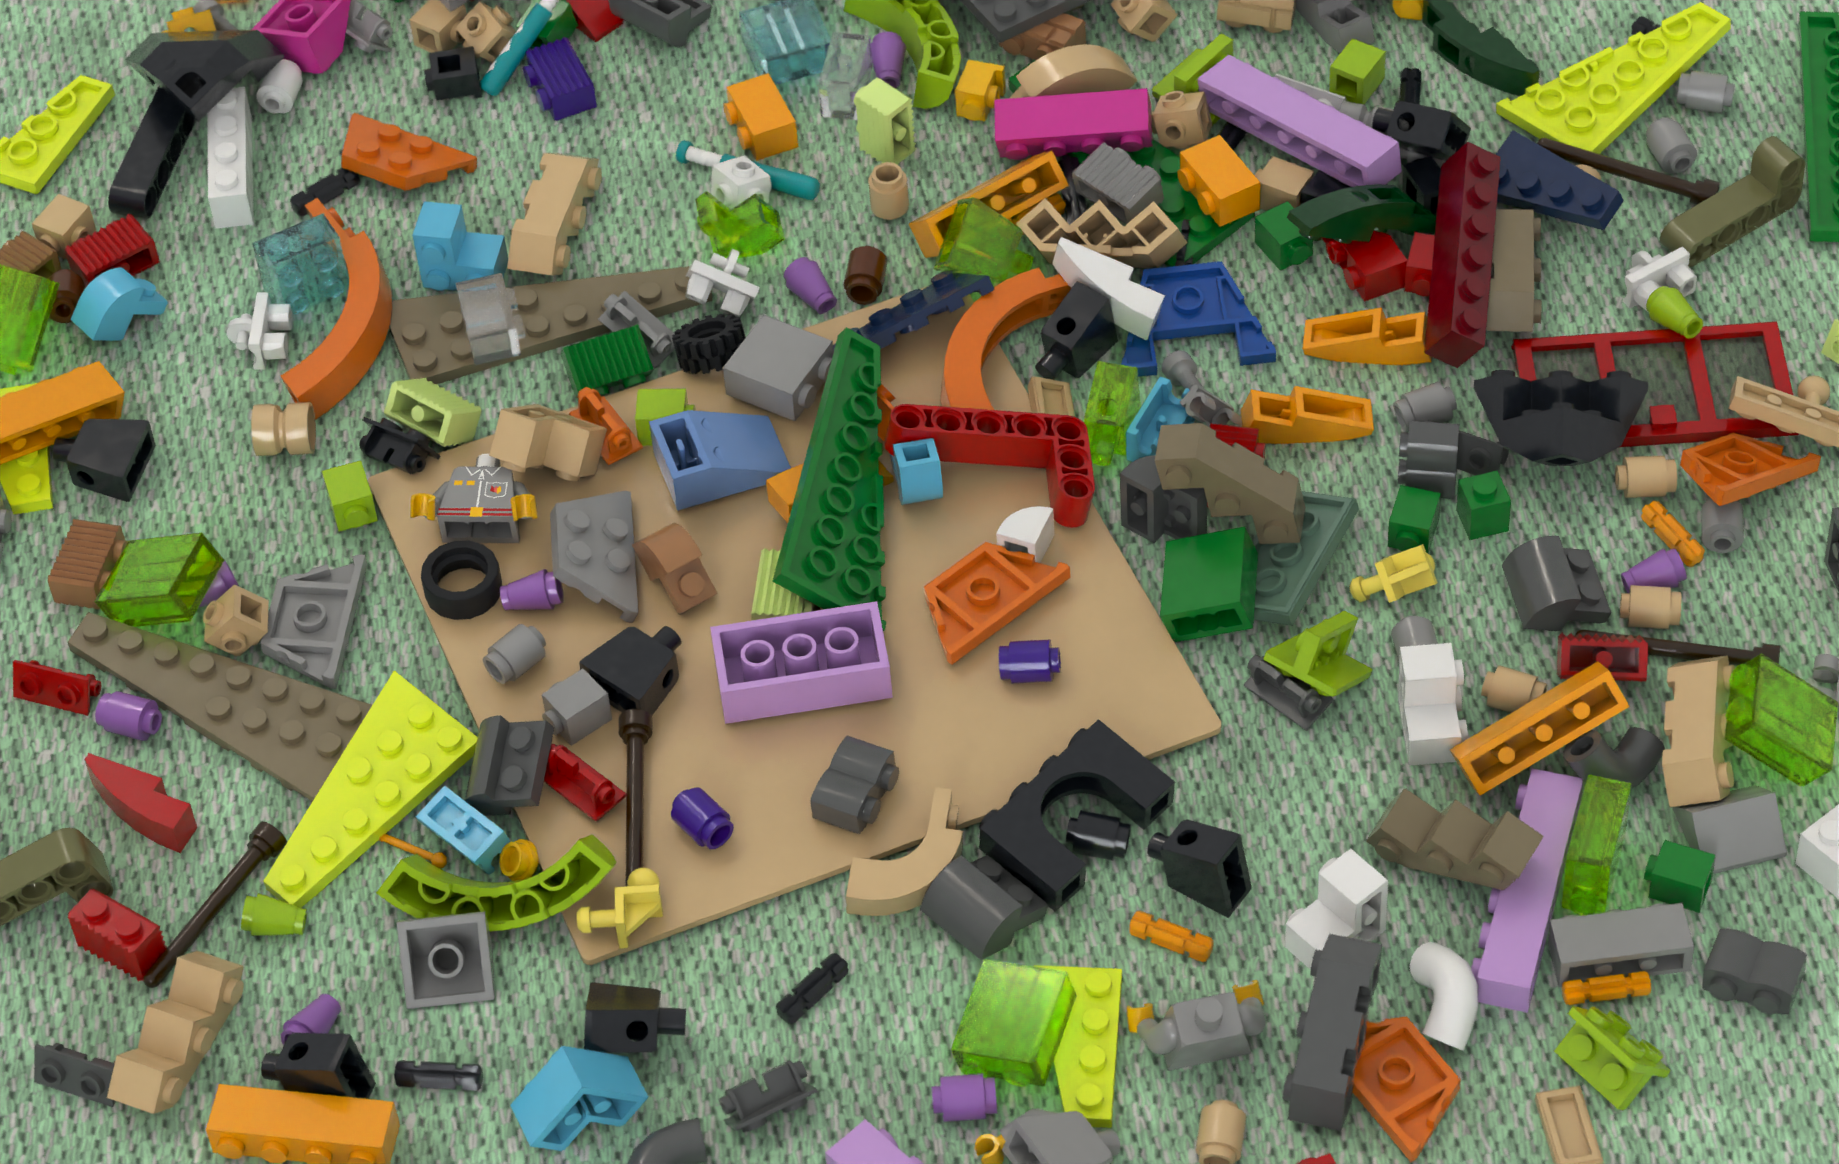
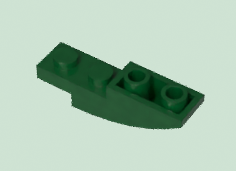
M1423 0L1422 22L1433 32L1432 50L1449 64L1481 83L1516 96L1526 94L1525 88L1539 83L1540 72L1537 65L1532 60L1527 59L1515 48L1509 38H1505L1494 27L1481 33L1474 23L1469 22L1457 11L1452 2L1447 0Z
M1383 184L1361 185L1333 191L1290 210L1287 219L1300 229L1299 233L1307 239L1320 241L1322 237L1332 238L1344 244H1351L1352 240L1369 242L1373 231L1386 233L1388 229L1399 230L1411 236H1414L1415 232L1435 234L1437 218L1423 205L1413 201L1395 185Z

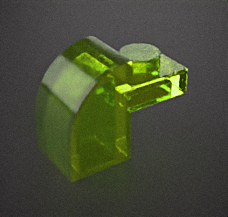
M708 191L695 199L699 215L697 223L700 229L710 237L713 253L728 258L731 250L735 249L740 252L738 258L761 255L785 240L779 212L756 194H753L733 209H729Z

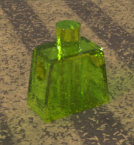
M972 197L958 200L933 269L941 272L952 270L953 273L988 275L992 283H999L1007 279L1009 271L1017 275L1029 271L1033 264V256L1018 250L1023 235L1021 228L979 199Z
M1097 362L1084 417V423L1088 430L1091 460L1096 465H1110L1113 454L1126 455V431L1141 408L1137 367Z

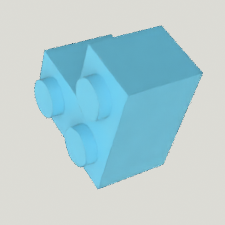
M424 201L412 235L423 287L432 288L437 291L456 290L466 292L500 288L508 264L504 235L467 232L462 205Z
M561 1046L550 1057V1060L539 1073L526 1084L524 1090L510 1106L530 1147L562 1151L571 1144L589 1122L613 1126L625 1125L649 1097L627 1056Z

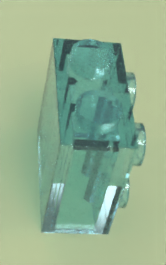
M783 0L739 12L742 41L758 76L769 73L774 84L777 85L835 69L832 41L813 0Z
M324 213L252 243L264 292H269L271 304H290L292 313L299 314L311 306L336 298L349 289V278L340 238Z

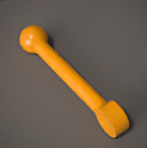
M383 834L379 837L380 842H385L414 855L418 854L440 869L447 865V856L442 852L431 853L388 834Z

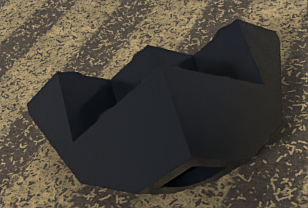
M258 30L151 33L125 60L152 86L157 83L199 122L247 73L259 83L285 56Z
M1495 370L1491 372L1490 377L1474 380V390L1501 445L1533 462L1548 466H1576L1592 462L1622 445L1646 396L1648 382L1631 378V373L1626 371H1612L1607 373V378L1589 382L1575 378L1572 372L1565 370L1549 372V377L1534 381L1515 377V372L1511 370Z

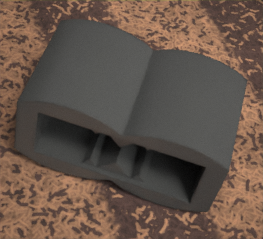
M1410 421L1409 433H1400L1399 457H1407V460L1399 459L1398 484H1406L1405 486L1438 492L1441 493V498L1454 499L1459 424Z
M847 735L837 748L829 768L824 772L814 789L810 800L812 817L857 834L864 830L867 823L873 824L880 811L881 797L886 790L892 791L899 776V767L895 765L894 751Z
M1720 929L1704 968L1702 988L1722 1001H1746L1765 1014H1789L1805 973L1807 954L1783 943L1763 942L1759 938L1739 930Z

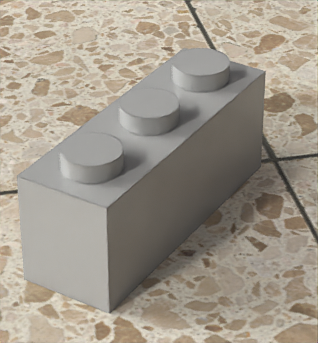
M1682 903L1671 905L1654 904L1647 908L1631 910L1613 909L1600 914L1584 916L1567 915L1560 919L1550 920L1548 946L1559 988L1562 987V983L1565 981L1582 979V982H1586V978L1617 974H1624L1627 977L1628 973L1640 971L1648 972L1649 976L1691 971L1694 944Z

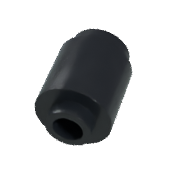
M1080 810L1078 818L1070 817L1065 842L1073 844L1072 853L1112 861L1114 856L1125 858L1131 824L1122 823L1119 817Z

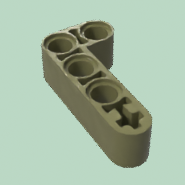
M1771 136L1760 143L1753 154L1750 174L1672 219L1661 232L1660 243L1671 252L1680 247L1685 248L1690 253L1688 267L1697 265L1724 249L1727 245L1729 246L1783 214L1786 210L1788 211L1793 208L1802 192L1805 160L1778 137Z
M62 828L0 860V926L64 892H67L77 903L90 889H96L110 897L113 894V886L103 853L81 831L74 828Z

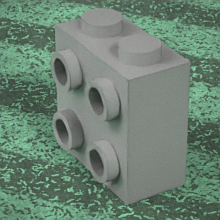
M763 315L723 367L726 395L796 421L805 408L811 407L817 391L827 379L834 353L833 341Z

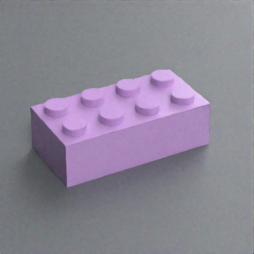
M877 601L710 627L725 724L893 698L890 665Z

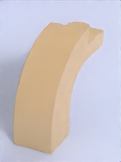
M1074 45L1048 53L1023 69L1016 76L1021 86L1010 98L1129 90L1138 80L1123 58L1115 52L1097 45Z
M934 788L926 836L921 844L910 854L902 858L885 861L852 857L846 892L847 914L884 916L908 911L922 904L925 893L936 876L949 863L962 854L963 831L956 830L959 805H952V789Z

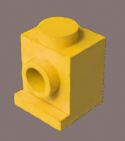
M968 59L955 89L956 115L958 117H964L972 121H986L990 109H995L994 99H1000V96L1004 97L1006 92L1004 66Z

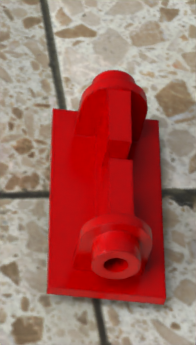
M19 660L13 661V697L86 716L89 715L90 696L97 697L102 687L101 681L96 680L94 675L87 674L84 676L72 672H62L60 669L41 665L36 660H31L29 663Z
M551 744L544 782L595 822L626 797V793L576 756L562 744L558 746Z

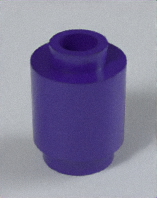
M1050 639L1010 641L1009 646H999V672L1001 680L1011 679V683L1052 682L1053 673L1061 672L1059 647L1052 648Z
M702 788L686 789L680 792L672 803L671 819L699 846H706L711 850L717 849L725 844L732 835L734 825L730 821V815Z

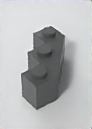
M1329 934L1323 950H1315L1310 972L1311 976L1315 977L1308 1011L1301 1012L1297 1026V1038H1301L1294 1073L1287 1074L1283 1089V1100L1290 1101L1288 1120L1338 1131L1342 1130L1351 1107L1355 1067L1365 1044L1369 1004L1379 981L1382 944Z

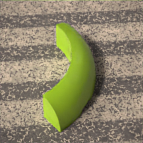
M845 0L844 12L869 21L887 32H894L901 36L917 70L913 107L933 108L940 106L949 99L958 78L961 63L958 45L959 35L947 11L937 0Z
M592 834L579 839L555 864L533 877L511 882H483L448 873L415 854L399 861L376 894L396 908L418 919L485 911L489 931H503L524 927L564 911L593 890L614 868L616 860L608 848Z

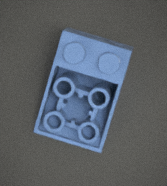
M687 410L649 421L653 452L677 511L764 486L767 479L791 468L769 416Z

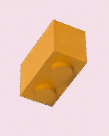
M769 73L726 87L728 103L723 104L724 113L730 125L736 124L738 127L737 135L743 150L750 149L755 160L758 161L798 148L796 121Z
M1221 135L1180 152V169L1177 171L1180 185L1185 191H1190L1193 194L1202 212L1205 215H1210L1219 227L1260 210V181Z

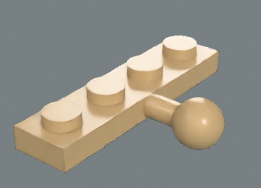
M1737 376L1731 389L1730 410L1736 411L1746 419H1759L1773 424L1783 432H1796L1813 438L1823 446L1839 447V411L1822 406L1830 397V386L1824 378L1820 376L1804 378L1798 386V397Z

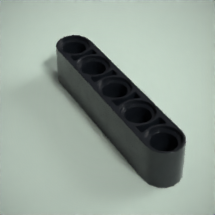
M160 86L110 187L108 205L111 213L131 214L142 218H150L195 125L196 120Z

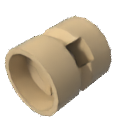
M288 403L284 411L281 410L279 405L255 404L252 409L251 418L252 443L255 455L275 456L281 453L283 448H286L291 455L313 454L316 443V421L312 403Z

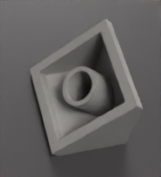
M1753 785L1732 790L1730 795L1720 801L1673 807V811L1689 846L1716 855L1713 874L1787 855L1775 792Z
M485 911L396 922L407 1009L495 1000L493 945Z

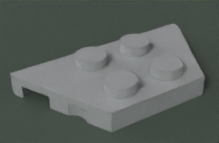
M620 491L556 503L550 513L553 577L569 587L580 590L585 597L597 604L603 598L624 611L620 617L621 619L633 623L638 615L635 550L631 545L634 543L631 492Z
M363 554L352 556V564L330 570L328 564L312 568L304 574L296 573L277 579L268 612V633L262 637L260 642L263 654L328 688L336 689L367 569L366 556Z

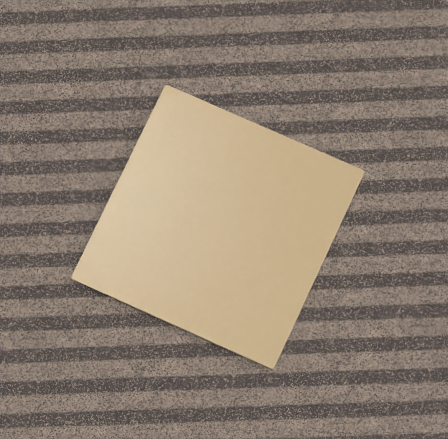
M970 294L962 298L965 305L951 313L947 310L939 314L927 316L928 325L917 331L914 330L905 334H900L898 331L894 333L897 341L880 349L881 383L895 397L891 402L894 407L900 404L941 406V384L948 343L959 320L974 303ZM903 295L803 328V330L829 339L835 344L838 335L846 327L849 329L863 327L870 322L868 318L873 313L885 308L892 309L900 304V298ZM998 344L986 359L981 370L982 381L988 399L994 410L1031 413L1029 394ZM712 369L710 373L703 374L702 370L697 374H691V371L686 373L680 370L604 397L637 439L635 413L638 389L686 388L688 405H695V411L769 416L790 467L793 468L803 464L805 461L826 381L817 391L811 407L805 408L796 421L726 395L723 370L716 372V369ZM578 405L560 412L569 415V412L577 409ZM494 434L438 453L441 456L439 460L428 456L425 468L421 472L410 474L401 469L393 468L372 475L368 479L373 498L478 731L481 722L492 716L501 715L508 722L543 721L542 714L545 713L542 694L548 691L555 683L564 681L580 670L579 662L584 657L627 627H636L650 637H653L661 628L668 626L681 638L682 644L674 651L679 671L678 681L652 715L653 733L644 745L643 868L653 870L659 878L663 917L648 918L628 936V948H619L616 927L592 928V933H582L577 927V911L581 907L590 906L591 911L615 909V887L626 886V797L597 822L545 782H543L539 806L513 807L527 839L536 847L539 858L538 864L542 872L562 858L579 839L592 834L608 848L616 860L614 868L584 898L560 912L578 953L586 965L599 963L849 871L851 869L852 857L878 860L921 844L928 830L935 787L952 789V805H959L956 830L979 823L991 810L997 809L999 811L1009 801L1012 792L1018 785L1023 782L1029 783L1033 780L1049 757L1052 755L1058 757L1068 748L1070 740L1080 729H1088L1098 719L1148 760L1218 735L1221 732L1219 717L1092 502L1087 521L1082 526L1074 528L1065 527L1054 520L1055 535L1040 562L1056 567L1058 562L1067 564L1070 567L1071 578L951 665L947 662L925 599L924 586L983 543L988 542L997 545L996 533L1002 522L1011 514L1029 507H1050L1046 468L940 461L943 498L901 505L890 454L885 449L884 441L878 436V442L882 443L883 454L878 460L894 477V482L883 487L884 527L880 531V547L885 552V564L881 567V586L886 587V598L882 601V620L886 621L883 634L890 665L893 698L725 724L710 627L752 621L751 612L761 550L766 548L770 551L774 548L779 551L782 547L788 523L769 503L766 485L677 511L655 458L653 446H643V449L610 465H607L600 456L596 474L580 477L579 481H570L557 477L555 475L556 470L544 466L543 469L529 467L526 469V472L512 470L514 481L523 483L529 493L535 496L538 518L518 519L519 543H480L494 553L499 563L502 586L543 569H546L548 572L553 571L550 513L556 503L629 491L631 492L634 543L672 523L679 524L689 533L702 553L699 559L718 594L678 614L661 580L657 578L650 581L635 552L638 615L633 623H630L620 618L624 611L602 598L599 604L585 597L580 590L569 587L562 583L564 601L561 604H556L554 609H511L505 611L499 597L496 604L484 614L471 619L454 620L440 616L430 608L425 598L421 581L422 565L431 552L447 543H442L437 517H435L434 521L428 520L424 516L410 518L411 496L417 493L433 495L445 482L450 481L453 470L457 467H476V460L479 455L490 454ZM500 460V467H503V460ZM472 568L458 569L449 572L441 578L438 586L452 592L466 591L481 583L486 575ZM815 605V611L824 610ZM518 624H523L526 627H535L546 641V646H544L545 657L515 681L508 680L505 684L497 682L483 664V657L488 654V648ZM1050 639L1052 648L1059 647L1061 672L1053 673L1052 682L1011 683V679L1001 680L999 672V646H1009L1010 641ZM610 705L612 720L572 746L560 734H553L551 744H556L557 746L564 745L626 793L627 745L624 744L623 739L618 733L619 716L622 712ZM847 735L894 751L895 765L899 767V776L892 791L886 790L880 799L881 807L877 819L873 824L867 823L860 834L814 819L810 803L817 783L829 768L837 748ZM696 787L702 788L730 815V821L733 823L734 829L725 844L713 850L706 846H699L671 819L672 803L680 792Z

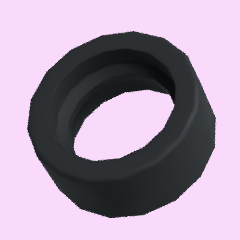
M465 540L441 545L427 556L422 565L421 581L425 598L430 608L440 616L454 620L471 619L487 612L496 604L500 597L502 579L499 563L494 553L483 544ZM472 568L486 575L481 583L466 591L452 592L438 586L441 578L449 572L458 569Z

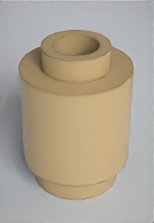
M885 162L877 165L868 180L871 210L875 216L881 219H897L903 216L909 208L907 176L901 167L895 163Z
M1665 456L1624 457L1622 465H1616L1615 468L1616 489L1624 490L1625 498L1665 497L1667 492H1676L1677 489L1676 462L1674 459L1666 460Z
M1630 585L1629 593H1621L1620 618L1628 619V627L1669 629V625L1679 626L1681 618V592H1672L1671 587Z
M1499 665L1495 673L1487 672L1481 696L1488 697L1487 706L1512 713L1546 693L1547 683L1538 681V676Z
M1216 1100L1202 1108L1196 1143L1199 1164H1235L1241 1158L1246 1114L1234 1102Z

